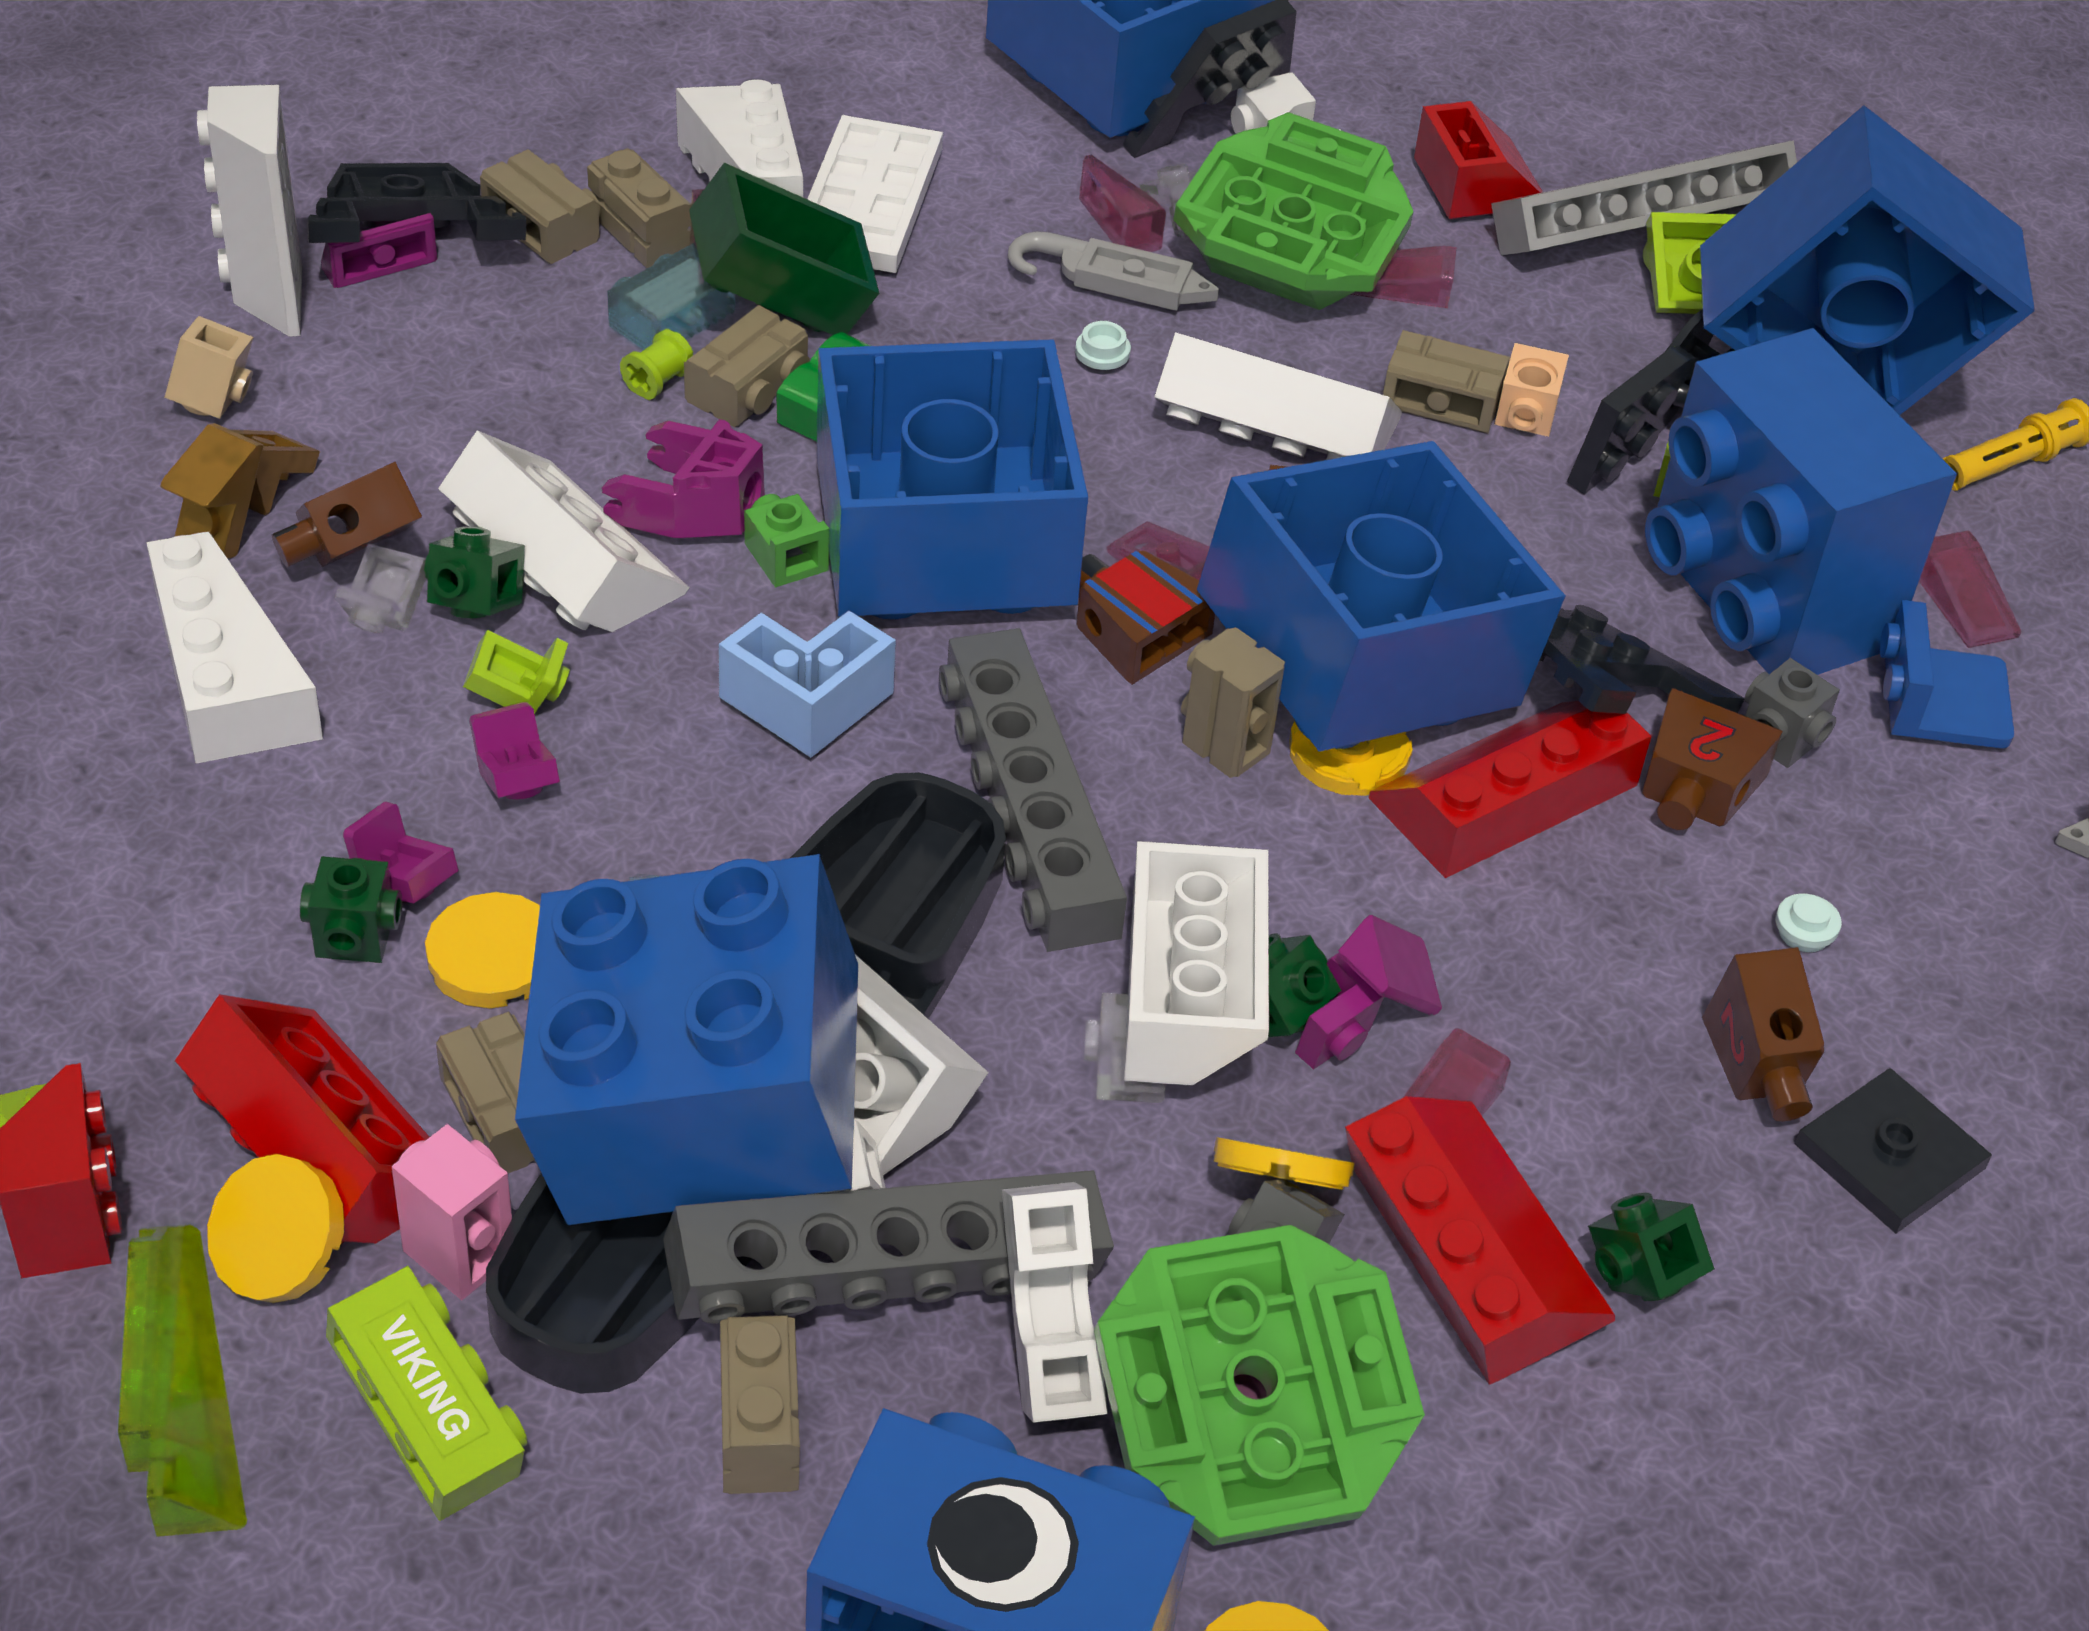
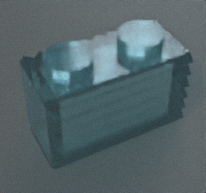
M694 243L672 255L664 254L660 256L651 267L631 278L623 277L619 279L607 291L609 326L642 350L649 347L655 334L665 328L680 333L685 339H691L694 334L698 335L702 329H708L711 324L715 325L718 320H724L727 315L731 316L735 311V294L731 292L722 293L703 280L699 256Z

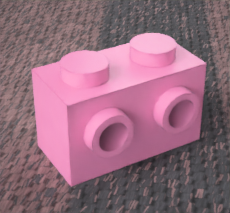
M446 1124L427 1140L418 1141L406 1149L399 1161L392 1166L403 1251L462 1301L486 1281V1267L512 1220L508 1173L500 1167L496 1157L486 1145L478 1140L469 1142L449 1124Z

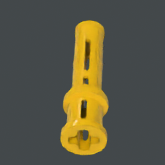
M2077 398L2065 400L2053 412L2048 414L2038 412L2026 416L2019 424L2018 429L1989 439L1955 455L1942 458L1957 473L1952 490H1959L1972 482L2002 472L2030 459L2040 462L2049 461L2058 455L2059 450L2071 445L2076 448L2088 445L2089 406ZM2078 420V424L2069 427V421ZM2042 435L2043 438L2038 440V436ZM2019 445L2018 449H2012L2013 446ZM1995 453H2003V455L1993 458L1991 460H1983V458L1991 456Z

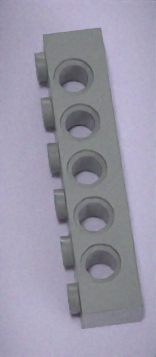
M1794 140L1491 203L1500 254L1508 255L1529 252L1644 227L1651 212L1704 214L1749 204L1797 163Z

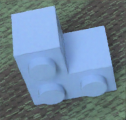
M851 611L846 612L808 642L765 614L760 613L719 643V697L811 758L893 694L896 640Z

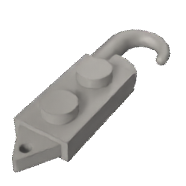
M1041 231L1025 233L1017 237L1008 248V260L1011 265L1019 272L1027 275H1035L1037 268L1023 259V254L1037 251L1062 257V272L1068 279L1074 281V286L1175 311L1178 310L1180 304L1218 300L1219 288L1193 270V262L1095 238H1090L1088 242Z

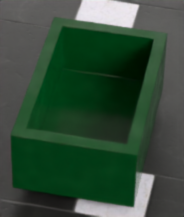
M727 163L722 164L689 209L703 280L722 293L731 292L755 302L757 305L773 313L779 312L798 320L813 331H824L831 335L839 332L848 334L880 294L860 222Z

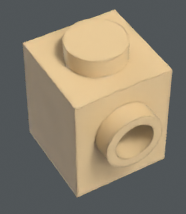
M198 316L180 338L164 398L182 404L191 413L203 416L211 415L220 419L233 401L241 403L247 394L253 371L246 369L245 365L253 337Z

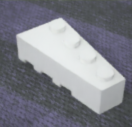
M748 80L740 86L676 88L678 146L684 154H692V165L699 173L706 172L709 176V181H711L722 164L727 163L803 197V174L780 84H771L765 80Z
M209 532L147 542L156 596L195 763L322 740L316 687Z

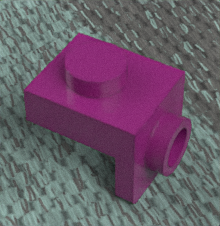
M522 702L474 714L470 717L469 723L479 772L498 798L504 796L514 800L530 798L539 794L543 790V786L560 782L556 758L539 739L534 709L529 703Z
M383 802L351 824L343 832L349 859L362 858L388 862L392 890L401 891L402 901L414 904L418 900L428 897L438 885L459 871L453 848L406 835L397 804Z
M1340 952L1329 958L1327 965L1341 991L1325 1006L1309 1016L1295 1051L1313 1070L1333 1056L1341 1061L1352 1055L1366 1040L1384 999V996L1379 995L1340 957Z

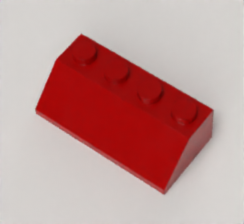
M1579 701L1562 702L1371 790L1369 799L1440 874L1447 878L1638 786L1652 736L1628 713L1591 712Z
M219 994L175 1059V1062L194 1082L192 1085L194 1093L202 1101L215 1107L232 1126L230 1128L232 1137L240 1145L253 1151L258 1158L280 1154L306 1161L314 1168L321 1169L333 1180L343 1203L344 1234L341 1244L345 1241L376 1244L398 1231L400 1225L392 1166L399 1161L401 1155L412 1144L422 1140L425 1141L430 1136L314 1009Z
M1405 1096L1345 1126L1351 1162L1355 1163L1354 1171L1489 1385L1615 1321L1614 1312L1472 1101Z

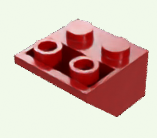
M1472 101L1423 106L1414 159L1449 219L1493 214L1491 203L1543 193L1511 138Z
M81 1063L66 1065L0 1128V1205L21 1279L111 1264L109 1236L122 1234L118 1196L116 1191H112L111 1177L117 1176L113 1139L111 1134L98 1136V1134L107 1133L101 1090L87 1091Z

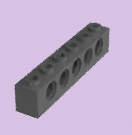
M1016 628L949 639L947 665L939 667L941 693L945 702L954 701L955 727L960 744H970L973 751L971 754V769L974 783L978 790L987 789L988 801L992 803L1004 821L1007 843L1005 844L1006 868L1012 882L1021 881L1023 886L1022 907L1028 928L1030 930L1039 929L1047 952L1122 939L1127 896L1021 629Z
M1094 1170L675 1206L663 1238L677 1319L701 1318L702 1321L713 1324L720 1323L721 1320L728 1319V1317H740L744 1313L774 1311L779 1316H796L812 1310L815 1306L845 1304L850 1309H867L883 1303L886 1299L915 1297L919 1302L931 1303L945 1300L958 1292L984 1290L986 1294L991 1296L1011 1294L1002 1189L1075 1182L1087 1189L1093 1264H1088V1283L1093 1278H1096L1113 1250L1114 1245ZM949 1237L965 1241L972 1250L959 1248ZM879 1244L892 1245L899 1249L904 1256H893L884 1251ZM808 1250L822 1251L828 1254L835 1263L818 1261ZM746 1256L753 1258L764 1269L753 1270L747 1268L736 1257Z

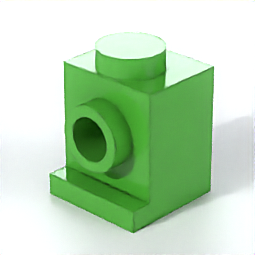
M767 494L757 499L750 509L744 510L745 545L775 588L829 571V527L824 521H817L799 494L782 499L776 494ZM799 547L803 554L786 559L787 550Z

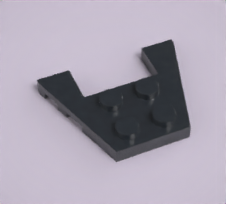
M1275 0L1204 28L1170 77L1176 84L1171 92L1153 99L1144 112L1150 120L1139 134L1136 131H1130L1125 138L1123 146L1130 155L1137 158L1170 144L1186 110L1205 102L1208 105L1217 104L1230 92L1246 86L1247 89H1253L1261 85L1268 77L1290 73L1297 11L1289 1Z
M341 163L327 186V198H320L316 204V215L310 214L308 217V242H360V221L368 227L376 228L429 213L434 218V228L448 226L450 220H467L477 241L526 240V217L520 212L512 213V216L506 214V203L497 196H481V185L450 163Z
M1576 605L1574 610L1560 609L1539 660L1543 662L1547 655L1558 665L1553 677L1564 687L1572 688L1574 682H1576L1583 689L1579 702L1591 712L1626 714L1636 695V691L1627 685L1657 687L1668 695L1672 688L1736 713L1739 712L1744 702V697L1655 650L1641 639L1607 624L1608 618L1604 614L1584 605Z

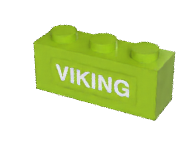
M408 1265L328 1307L326 1338L439 1521H442L519 1477L525 1451L523 1447L527 1445V1437L522 1424L513 1410L507 1405L498 1409L484 1385L489 1382L488 1375L477 1352L469 1344L459 1347L446 1325L450 1323V1315L437 1289L430 1283L422 1287Z

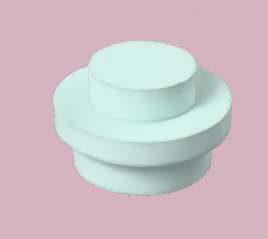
M1096 321L1088 324L1077 338L1075 353L1083 364L1091 368L1110 370L1121 367L1129 360L1131 345L1126 338L1125 330L1121 326L1109 321Z
M1794 894L1785 898L1780 903L1775 917L1776 925L1783 941L1792 948L1798 947L1799 951L1816 952L1833 943L1838 937L1842 925L1841 916L1837 909L1827 900L1812 894Z

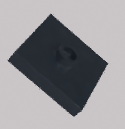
M1891 1068L1800 1129L1795 1141V1145L1895 1234L1985 1170L1992 1156L1989 1151Z

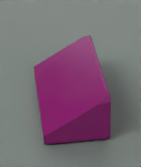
M429 213L361 231L360 242L325 243L321 258V268L332 286L340 288L436 262L434 218Z
M1369 915L1338 950L1341 953L1340 957L1379 995L1428 1015H1436L1442 1009L1425 943L1420 936L1374 915Z

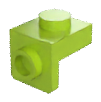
M487 630L477 645L463 687L504 707L527 702L532 706L535 714L545 698L554 702L566 683L570 669L563 666L562 662L568 643L556 638L543 657Z

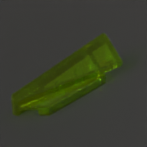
M191 1224L140 1228L139 1238H132L128 1247L118 1435L128 1473L148 1471L146 1498L156 1537L238 1530L247 1524L201 1232Z

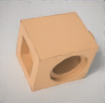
M1514 343L1503 383L1495 425L1549 437L1569 355Z

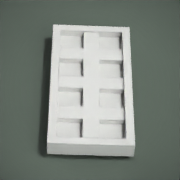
M846 115L841 116L808 200L862 224L873 270L897 272L942 151L943 132Z

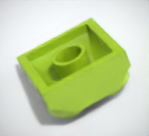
M1651 212L1646 222L1647 242L1643 248V260L1651 273L1656 313L1696 314L1703 309L1700 245L1736 214Z

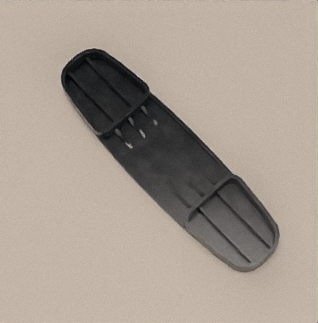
M920 772L894 773L870 782L833 814L790 858L820 855L855 955L929 1019L979 933L1002 883L1006 835L1004 821L991 802L975 792L946 779ZM540 1173L517 1209L486 1267V1298L490 1333L500 1353L521 1370L553 1386L580 1394L611 1392L637 1381L699 1319H677L663 1238L673 1212L567 1225L542 1173ZM746 1256L736 1257L745 1267L752 1260V1258Z

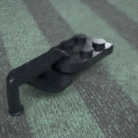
M1703 309L1689 319L1663 354L1601 400L1567 480L1569 484L1583 494H1586L1603 479L1608 483L1613 481L1633 455L1641 458L1652 448L1661 431L1672 420L1680 407L1684 408L1695 363L1721 355L1709 346L1713 334L1704 328ZM1731 348V349H1729V350H1728L1727 352H1725V353L1732 352V351H1735V350H1734L1733 348Z

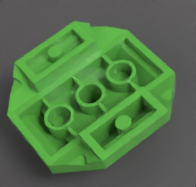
M1287 112L1268 120L1266 127L1245 130L1218 141L1176 203L1174 222L1196 245L1211 272L1322 310L1354 292L1373 291L1410 229L1413 209L1403 185L1393 171L1394 164L1386 146Z
M1292 1225L1149 1248L1115 1299L1112 1300L1098 1320L1094 1329L1125 1469L1135 1472L1155 1484L1167 1497L1170 1508L1195 1516L1193 1530L1213 1546L1359 1519L1425 1415L1386 1272L1359 1258L1354 1261L1328 1243ZM1240 1374L1254 1376L1265 1387L1267 1397L1251 1399L1244 1396L1237 1389L1234 1383V1376Z

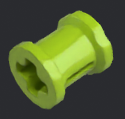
M665 328L655 334L652 344L642 352L632 351L625 355L620 362V372L623 380L632 392L646 400H651L661 393L664 383L674 376H684V362L693 356V350L680 333Z

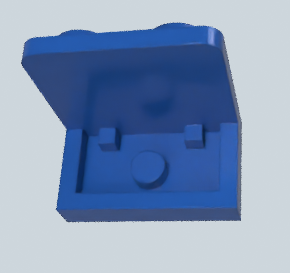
M1902 600L1894 623H1885L1880 640V657L1885 658L1886 668L1883 696L1889 703L1891 735L1994 748L2009 747L2014 737V725L2006 663L1996 656L1930 648L1926 603Z

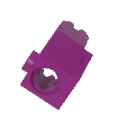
M719 419L711 430L673 421H665L652 426L646 433V439L663 445L652 446L647 453V458L664 471L675 474L673 485L624 474L607 480L601 488L603 494L616 498L609 500L605 504L603 512L621 526L672 538L742 535L745 531L744 510L750 509L757 499L765 495L763 446L747 434L733 430L730 423L725 420Z

